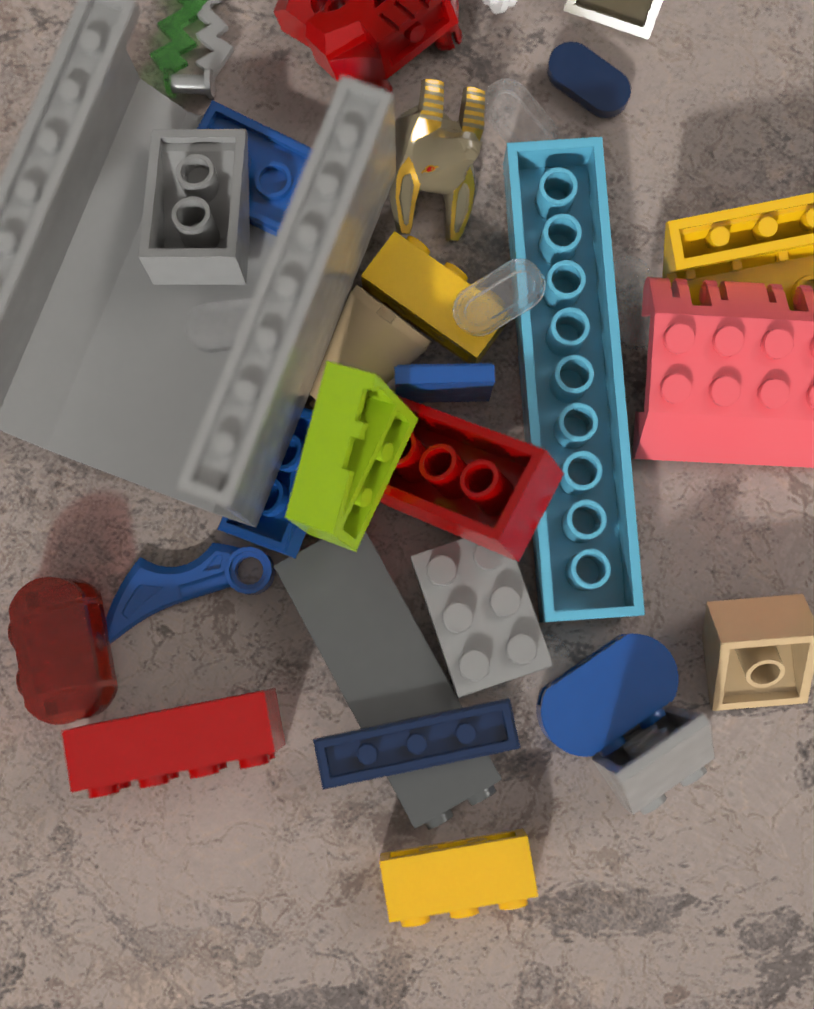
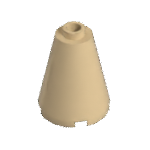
M356 285L347 298L309 393L313 397L309 405L314 409L327 361L377 374L387 384L395 377V367L397 365L411 364L426 351L432 341L366 290Z

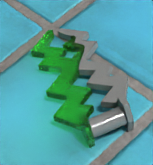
M177 0L183 6L182 9L157 23L158 28L171 42L151 52L150 57L163 74L165 91L169 98H176V93L206 94L209 100H215V78L234 52L233 46L220 38L229 30L228 25L212 10L214 6L223 0ZM199 19L208 26L197 32L196 38L212 51L210 54L195 61L196 65L204 71V75L175 74L189 66L188 62L180 56L197 47L196 42L183 29Z

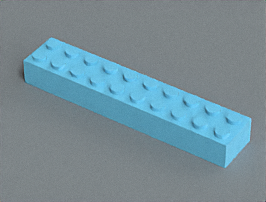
M588 137L507 143L503 161L524 438L525 442L546 449L564 472V476L532 536L539 623L645 615L603 138Z

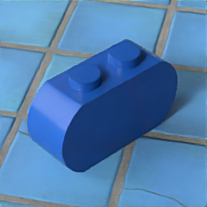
M619 634L541 688L536 703L539 726L544 735L553 744L567 753L590 757L599 752L602 757L607 756L626 742L623 736L626 732L638 724L641 729H645L666 715L663 707L674 700L678 689L679 674L676 662L669 650L652 637L643 634Z

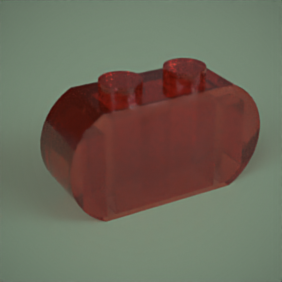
M42 577L25 584L16 593L8 609L10 617L8 638L16 652L19 669L16 674V684L19 693L24 698L25 708L40 721L54 725L73 723L99 715L112 703L118 690L101 593L92 584L78 578Z

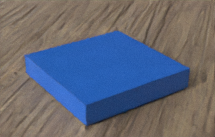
M492 363L408 364L395 367L396 395L417 403L489 401L495 384V365H492Z

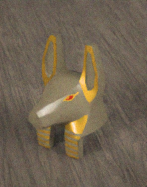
M435 79L421 80L419 105L404 112L395 120L396 176L390 188V204L397 233L409 235L419 190L443 194L445 204L446 241L457 242L464 232L473 205L475 192L473 162L478 157L482 146L480 139L485 125V91L475 87L463 88L459 119L456 122L452 121L443 112L444 82Z

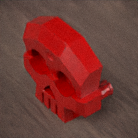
M278 0L273 11L281 30L308 46L313 53L316 63L337 82L340 81L343 75L354 80L358 79L362 83L379 89L383 88V90L393 93V88L388 78L432 43L442 51H449L455 49L451 36L452 33L458 45L461 44L463 39L462 31L458 24L459 0Z

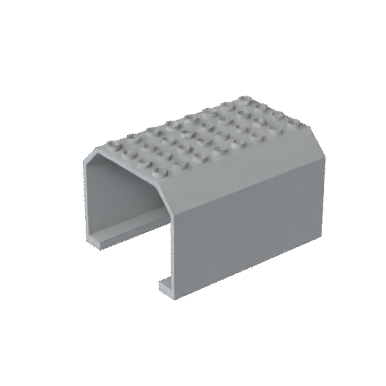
M78 0L0 180V431L205 511L257 528L396 176L394 94L349 77L341 76L277 237L249 224L250 247L247 285H153L138 258L152 130L197 129L203 117L185 110L140 79L126 50L141 14L136 0Z

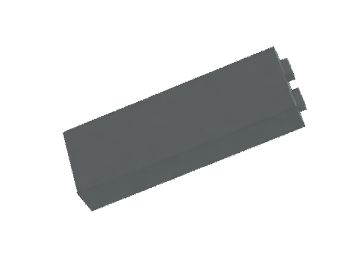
M365 532L356 552L321 539L299 551L296 559L288 557L274 565L277 574L360 728L462 707L367 532ZM489 755L387 776L414 828L416 829L425 824L428 830L452 818L454 814L451 808L468 799L471 805H475L492 796L496 792L494 784L502 780Z

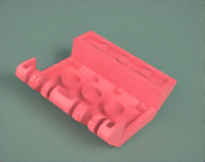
M647 277L644 283L642 317L650 316L644 412H635L632 459L814 468V290L812 286L799 285L793 297L794 311H790L785 292L780 284L769 283L766 288L764 283L722 281L719 287H717V281L704 280L699 292L700 306L692 305L687 279L675 278L671 287L669 278Z

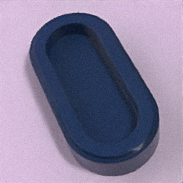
M578 42L562 43L552 51L548 61L547 75L553 86L597 117L613 118L623 112L631 95V85L628 78L621 71Z

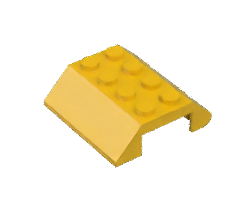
M814 192L667 221L665 223L662 277L669 278L671 287L675 278L687 279L692 305L700 306L699 292L704 280L717 281V287H719L722 281L764 283L766 288L769 283L780 284L785 292L789 310L794 311L793 297L799 285L812 286L814 290Z

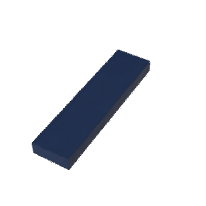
M510 698L313 739L323 790L521 748Z

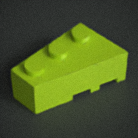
M330 361L326 362L285 518L307 534L354 552L358 549L418 421L417 416L377 374Z

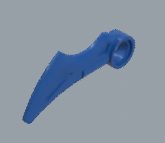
M212 543L199 558L178 567L159 566L140 557L126 575L112 601L103 627L101 644L109 646L132 627L161 610L232 587L237 592L247 595L261 594L268 590L276 575L275 564L271 557L261 549L251 546L240 548L220 543ZM247 558H257L263 566L262 577L254 584H244L238 577V567Z

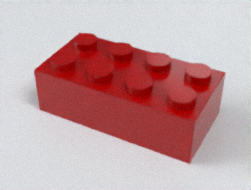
M398 396L417 416L418 421L379 503L519 562L564 476V472L546 449Z
M276 688L96 722L61 731L71 793L88 790L89 799L119 793L120 789L131 787V781L138 780L139 789L169 783L170 779L178 778L179 772L188 770L190 779L220 773L221 769L227 768V762L236 760L239 762L240 769L268 764L271 759L275 758V753L286 745Z

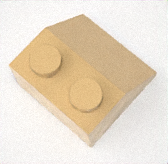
M803 594L706 602L702 639L709 703L712 711L808 703L814 674V617Z

